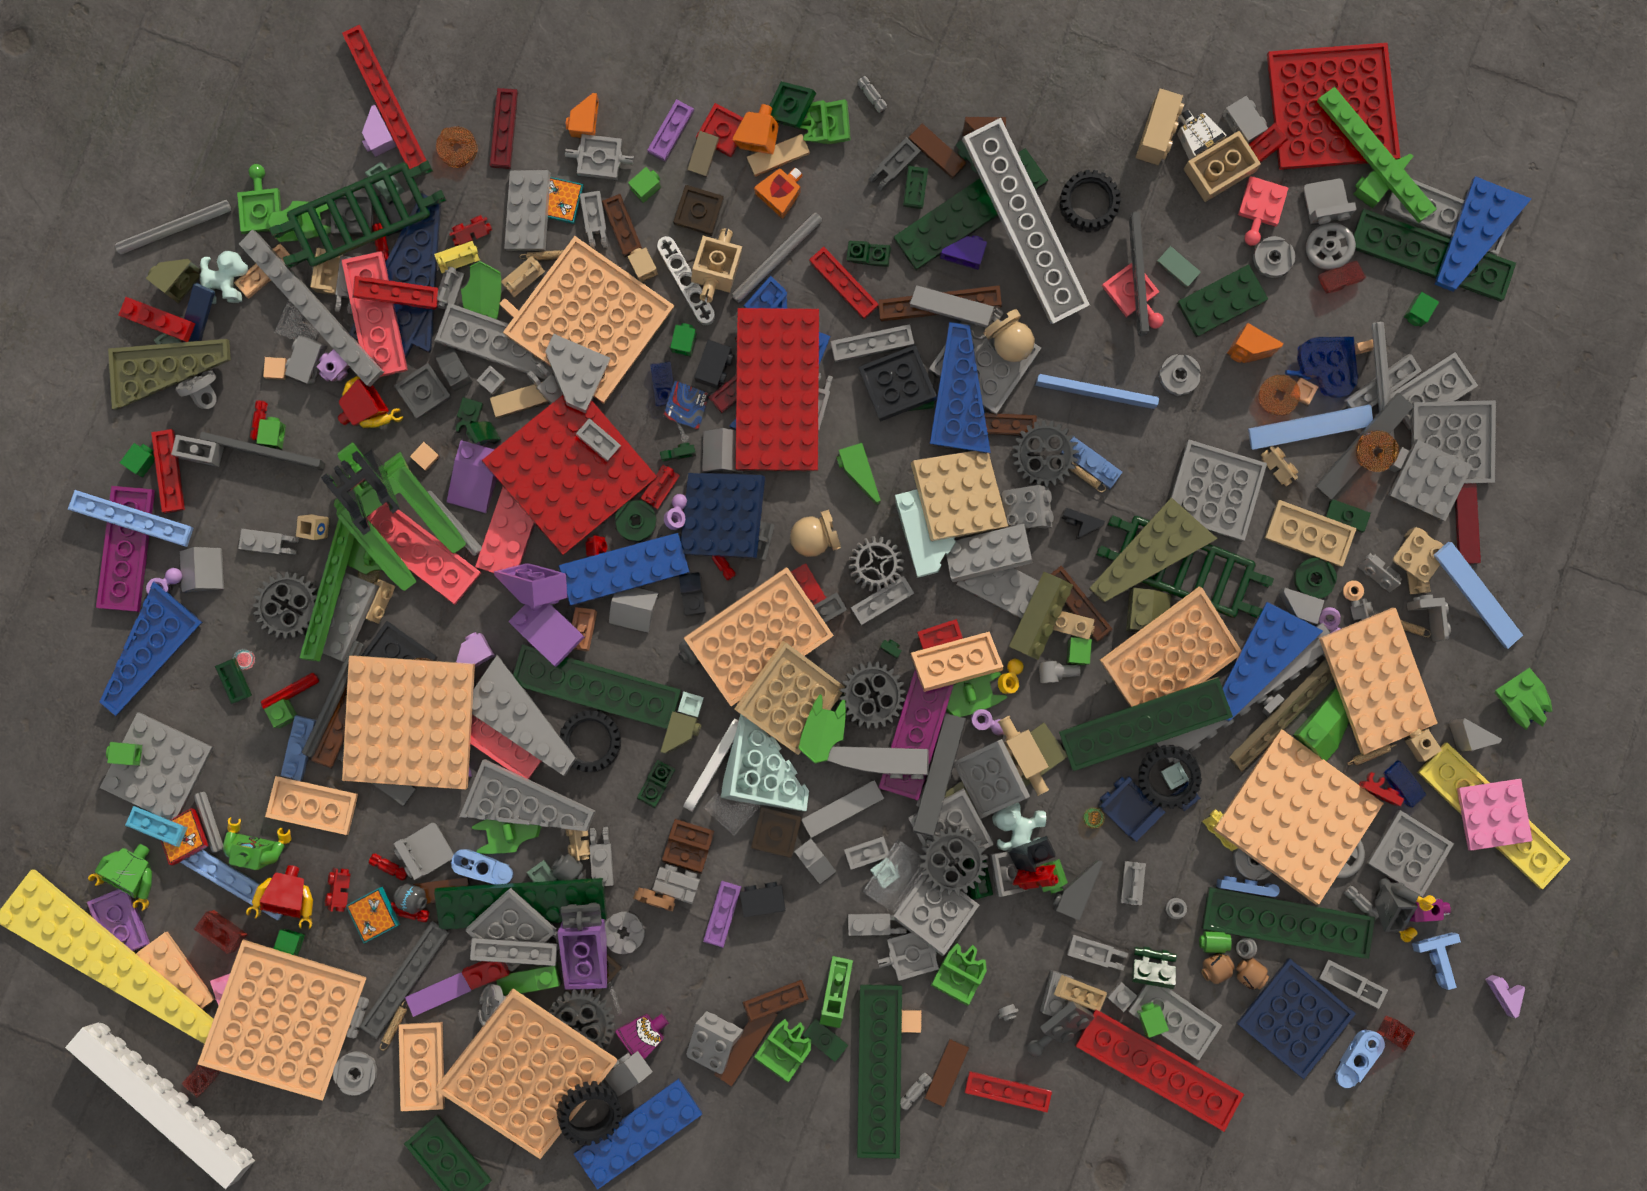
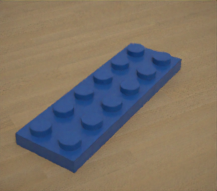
M678 533L558 566L560 572L566 574L567 598L570 606L689 573Z
M678 1078L622 1118L618 1129H614L615 1133L612 1136L607 1134L608 1139L605 1141L600 1138V1143L598 1144L592 1141L591 1145H584L574 1153V1156L598 1190L703 1113Z

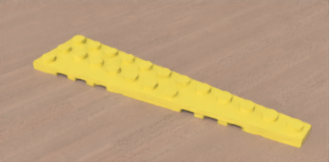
M35 869L30 870L0 909V925L205 1044L214 1020L210 1015L149 964L144 962L137 954Z

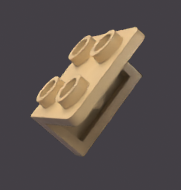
M1414 527L1405 534L1404 537L1407 539L1394 555L1393 562L1422 583H1426L1440 566V563L1433 555L1444 545L1428 536L1427 532L1423 529Z

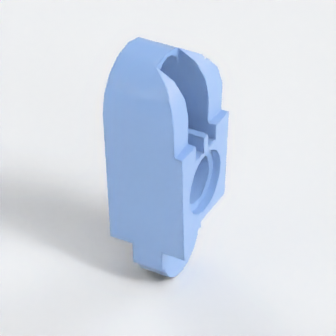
M462 849L457 851L452 857V869L459 875L491 884H507L513 878V870L508 864L475 851ZM463 858L468 859V864L466 866L462 864ZM482 862L488 865V872L486 874H482L479 871V866Z
M1362 1030L1356 1034L1340 1059L1341 1063L1335 1072L1336 1082L1344 1088L1355 1087L1358 1082L1362 1081L1382 1054L1385 1042L1379 1033L1372 1030ZM1370 1040H1374V1042L1369 1047L1368 1042ZM1360 1055L1361 1063L1355 1066L1354 1058Z

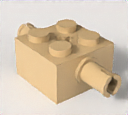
M721 229L718 240L706 236L702 237L692 268L691 282L704 285L700 299L705 302L707 295V303L712 302L715 289L730 293L738 269L742 246L730 243L733 232L729 229L726 236V229Z
M1010 716L1001 719L998 723L1006 736L1004 744L1021 779L1030 780L1037 796L1047 792L1049 788H1047L1040 773L1049 766L1029 729L1021 733L1020 731L1017 732Z

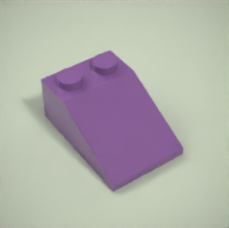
M460 441L454 461L447 503L487 513L497 479L483 464L482 459L494 451V449Z
M530 563L494 571L495 577L521 603L529 605L530 608H541L543 604L559 603V600L567 598L565 573Z
M548 603L543 604L541 608H530L529 605L525 604L508 621L555 667L585 638L552 604Z
M602 919L601 926L584 927L583 930H578V928L563 929L562 921L558 930V940L565 990L607 988V938L604 919Z

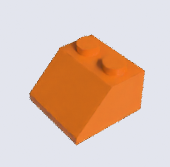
M1247 323L1238 333L1227 354L1231 355V359L1236 362L1248 363L1272 357L1284 343Z

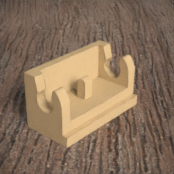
M317 248L315 257L326 253L325 249ZM340 256L313 268L310 287L315 292L335 295Z

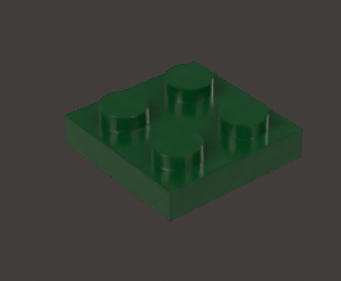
M781 81L769 105L772 107L771 116L779 124L800 129L816 92L810 88Z

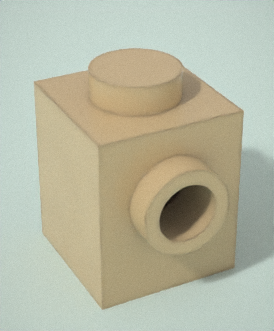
M1419 728L1409 734L1410 738L1405 740L1418 762H1424L1442 751L1429 729L1421 730Z

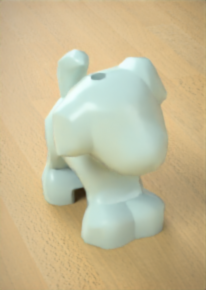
M224 251L218 255V271L208 268L211 260L210 257L202 258L200 262L201 285L211 290H222L223 299H227V302H242L241 292L233 288L234 277L245 275L248 271V265L242 261L239 254L232 251ZM214 295L212 304H216V296H215V295Z
M1015 803L994 813L992 816L993 824L1003 831L1012 830L1013 833L1010 842L1005 843L1000 839L997 840L998 849L1007 851L1031 842L1033 829L1046 826V812L1038 810L1034 812L1031 818L1021 816L1020 804Z

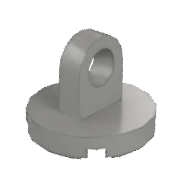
M207 370L199 377L196 375L179 383L175 389L179 396L182 397L190 394L194 403L201 409H209L215 405L216 394L210 386V383L216 379L213 370ZM204 393L209 396L207 404H204L201 400V396Z
M487 985L481 994L479 1002L482 1005V1010H479L478 1016L482 1026L485 1025L506 998V996H503L499 985Z

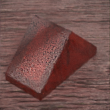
M1385 1016L1377 1031L1385 1040L1406 1051L1415 1034L1414 1031L1400 1021L1389 1016Z

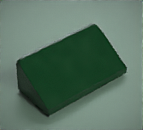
M967 858L962 864L969 868L974 865V860ZM988 867L981 868L985 872V876H978L981 879V883L973 882L975 889L967 886V896L973 900L993 895Z

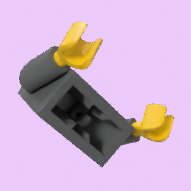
M1388 878L1382 879L1378 882L1380 892L1375 899V906L1384 932H1399L1404 942H1410L1418 933L1413 927H1408L1406 930L1405 928L1418 907L1416 902L1419 903L1423 911H1428L1434 907L1431 904L1435 903L1436 899L1431 895L1422 898L1419 893L1408 889L1403 883H1391Z

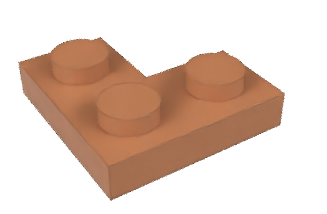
M575 607L572 625L585 637L574 648L575 650L589 651L597 616L596 610Z

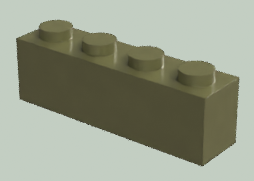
M1043 572L1009 647L1039 660L1073 585L1061 578Z

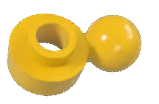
M1010 660L1007 664L1009 672L1002 674L998 678V688L1002 693L1011 694L1018 690L1019 680L1016 675L1020 674L1024 668L1021 660Z

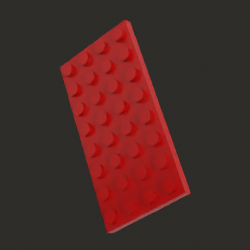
M738 308L736 471H818L819 309Z

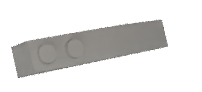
M832 747L827 760L856 770L888 774L893 779H903V775H911V779H924V776L929 775L928 749Z

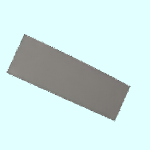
M1328 960L1319 978L1377 1009H1380L1388 992L1387 989Z

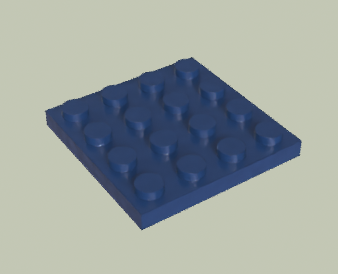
M688 473L687 503L684 508L686 520L682 526L681 535L683 554L757 558L765 476Z
M1288 958L1236 1024L1298 1076L1305 1079L1356 1013Z

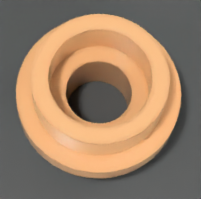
M1349 581L1343 587V595L1349 601H1357L1364 594V588L1358 581ZM1352 587H1355L1357 589L1356 594H1352Z

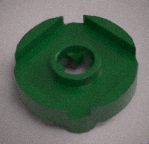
M644 501L626 502L618 509L615 517L618 532L629 541L641 542L650 537L656 528L657 518L654 510ZM640 516L641 524L632 526L631 518Z
M1310 558L1302 562L1294 571V584L1298 592L1318 599L1328 596L1333 591L1337 581L1334 567L1329 562H1325L1320 558ZM1312 573H1314L1315 576H1320L1318 584L1311 582L1310 578H1312Z

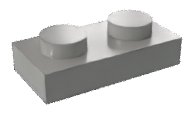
M590 418L576 433L579 439L607 462L621 447L617 441Z
M884 836L844 849L851 870L890 857Z

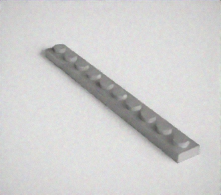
M251 230L239 245L361 380L371 387L384 371L296 274L286 266L285 262L255 230Z

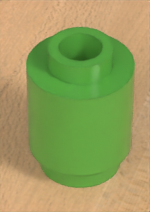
M1204 931L1203 935L1199 937V946L1203 948L1204 953H1225L1231 950V935L1225 932Z

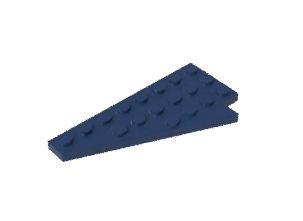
M421 193L423 199L428 197L427 195ZM417 204L413 208L410 216L420 212ZM441 204L428 208L430 212L428 218L403 228L385 263L389 281L436 287L437 261L434 254L438 253ZM394 304L405 359L413 345L430 353L432 350L434 309ZM354 323L349 334L358 341Z

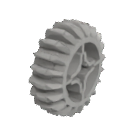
M872 536V543H869L868 539L865 538L864 547L861 543H857V547L860 550L852 549V553L856 557H849V561L855 562V564H850L848 567L856 571H853L850 575L851 577L858 575L855 583L857 584L862 580L861 588L864 589L866 584H869V591L871 592L873 586H877V591H881V585L885 589H889L888 582L893 585L896 584L893 577L896 579L901 578L896 571L903 572L904 569L898 566V564H903L904 560L897 559V557L902 555V552L894 553L898 546L895 544L890 548L891 540H887L886 544H883V537H880L879 543H877L875 536ZM873 548L882 549L886 551L889 555L882 557L878 556L875 553V551H873ZM867 551L870 561L860 568V557ZM873 558L874 560L877 559V562L878 560L882 562L879 566V570L871 566L873 564ZM893 561V570L889 576L885 577L883 566ZM874 572L880 580H871L864 576L863 573Z

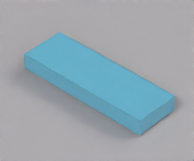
M133 806L125 824L127 827L176 847H180L188 828L136 806Z

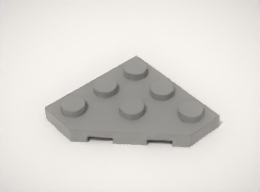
M553 334L545 354L550 362L558 386L562 391L567 406L586 413L609 365L610 357Z

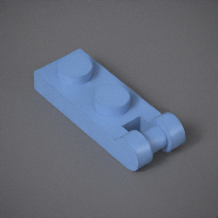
M1224 876V880L1217 879L1216 885L1218 888L1276 897L1280 892L1279 887L1275 884L1267 883L1264 886H1257L1258 881L1245 879L1244 883L1236 882L1237 878Z

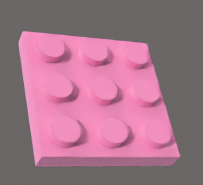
M1521 779L1457 788L1468 850L1533 841Z

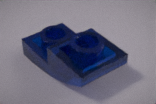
M671 361L650 364L656 406L666 405L674 383Z
M1397 760L1383 773L1392 789L1398 790L1401 797L1404 798L1406 806L1413 808L1426 796L1419 782L1401 761Z

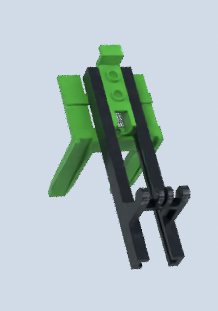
M351 443L337 454L344 468L342 470L338 465L334 467L341 484L337 487L333 478L328 474L321 477L323 482L337 497L334 500L337 517L386 575L403 591L416 583V579L403 560L367 518L369 514L386 502L392 514L399 510L400 507L395 497L397 493L402 494L435 536L452 553H456L466 545L455 525L409 470L401 452L385 462L383 466L372 450L363 455L356 445Z

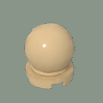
M1014 309L1007 313L1008 318L1002 322L997 319L984 330V335L988 340L994 339V347L1003 360L1020 362L1026 359L1034 349L1035 338L1031 329L1019 322L1021 315L1017 309Z
M829 510L822 511V517L819 519L813 516L804 517L794 524L791 529L790 541L793 548L799 554L813 557L823 553L828 546L832 547L833 551L841 548L837 532H832L831 530L833 528V520Z

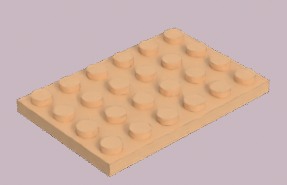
M786 567L686 635L684 639L729 705L733 706L742 699L782 641L805 656L834 635Z
M1198 587L1100 659L1129 706L1132 707L1206 681L1236 659L1241 649L1203 588Z
M1390 608L1319 638L1361 754H1367L1407 737L1419 728L1423 730L1437 724L1396 608Z

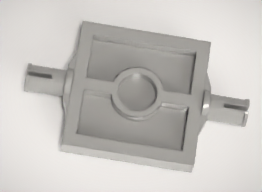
M582 134L578 150H565V157L577 158L578 176L618 180L621 163L634 164V156L622 155V139Z
M912 932L887 939L890 949L889 957L877 960L879 968L892 965L896 971L898 981L939 969L936 961V951Z

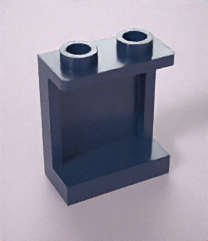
M1121 777L1114 783L1115 789L1111 793L1107 791L1099 799L1101 803L1098 807L1133 842H1137L1165 811L1160 806H1156L1152 801H1149L1130 777Z

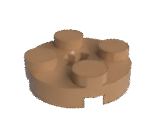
M638 888V891L635 890L634 900L654 907H662L673 912L675 898L660 894L655 896V891L645 888Z

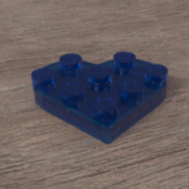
M1316 337L1298 346L1297 361L1300 373L1303 376L1318 379L1320 391L1323 395L1333 398L1345 397L1357 386L1358 372L1354 337Z

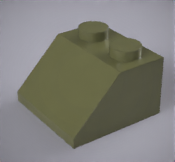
M189 259L159 262L149 270L146 279L179 304L193 287V284L200 278L201 270Z
M1131 589L1129 593L1126 631L1138 632L1170 608L1171 594L1149 589Z
M672 711L661 752L669 754L692 741L694 736L698 737L701 729V724L698 723L699 720Z

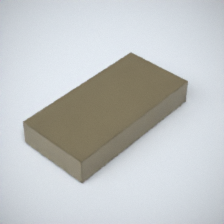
M699 131L687 170L707 177L720 138Z

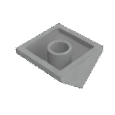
M720 428L704 431L702 472L743 473V471H736L735 430Z
M192 547L180 551L182 592L224 589L222 548Z
M640 588L615 593L611 601L609 624L649 633L659 593Z
M1465 718L1449 722L1457 752L1480 749L1498 744L1502 740Z
M1008 851L989 854L996 896L1003 897L1028 891V889L1023 890L1019 885H1013L1019 869H1016Z

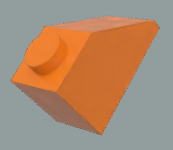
M592 93L570 111V117L566 118V130H569L571 137L581 138L582 134L595 136L599 106L597 93Z

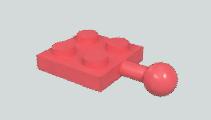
M1252 176L1248 178L1238 212L1239 216L1253 220L1251 230L1246 232L1244 236L1246 244L1255 246L1260 242L1259 228L1261 222L1275 227L1278 225L1288 187Z
M1130 263L1102 285L1126 318L1136 311L1132 263ZM1145 274L1148 302L1159 293V290ZM1147 304L1149 326L1153 329L1160 328L1164 322L1163 316L1160 313L1154 312Z

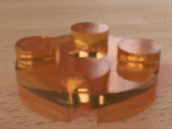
M454 126L444 128L441 131L436 142V150L440 159L446 165L461 168L470 161L472 162L476 157L478 149L473 134L466 128ZM455 143H459V145H461L462 148H458L457 151H454L452 145H454Z
M1288 375L1271 376L1260 387V405L1266 412L1273 415H1288L1295 410L1299 403L1300 388L1296 381ZM1278 390L1285 392L1281 401L1279 398H1274Z
M1380 430L1370 431L1362 435L1356 447V457L1359 465L1373 472H1382L1389 469V466L1393 462L1395 463L1399 455L1397 441L1389 433ZM1376 446L1382 449V453H1378V457H1375L1373 449Z

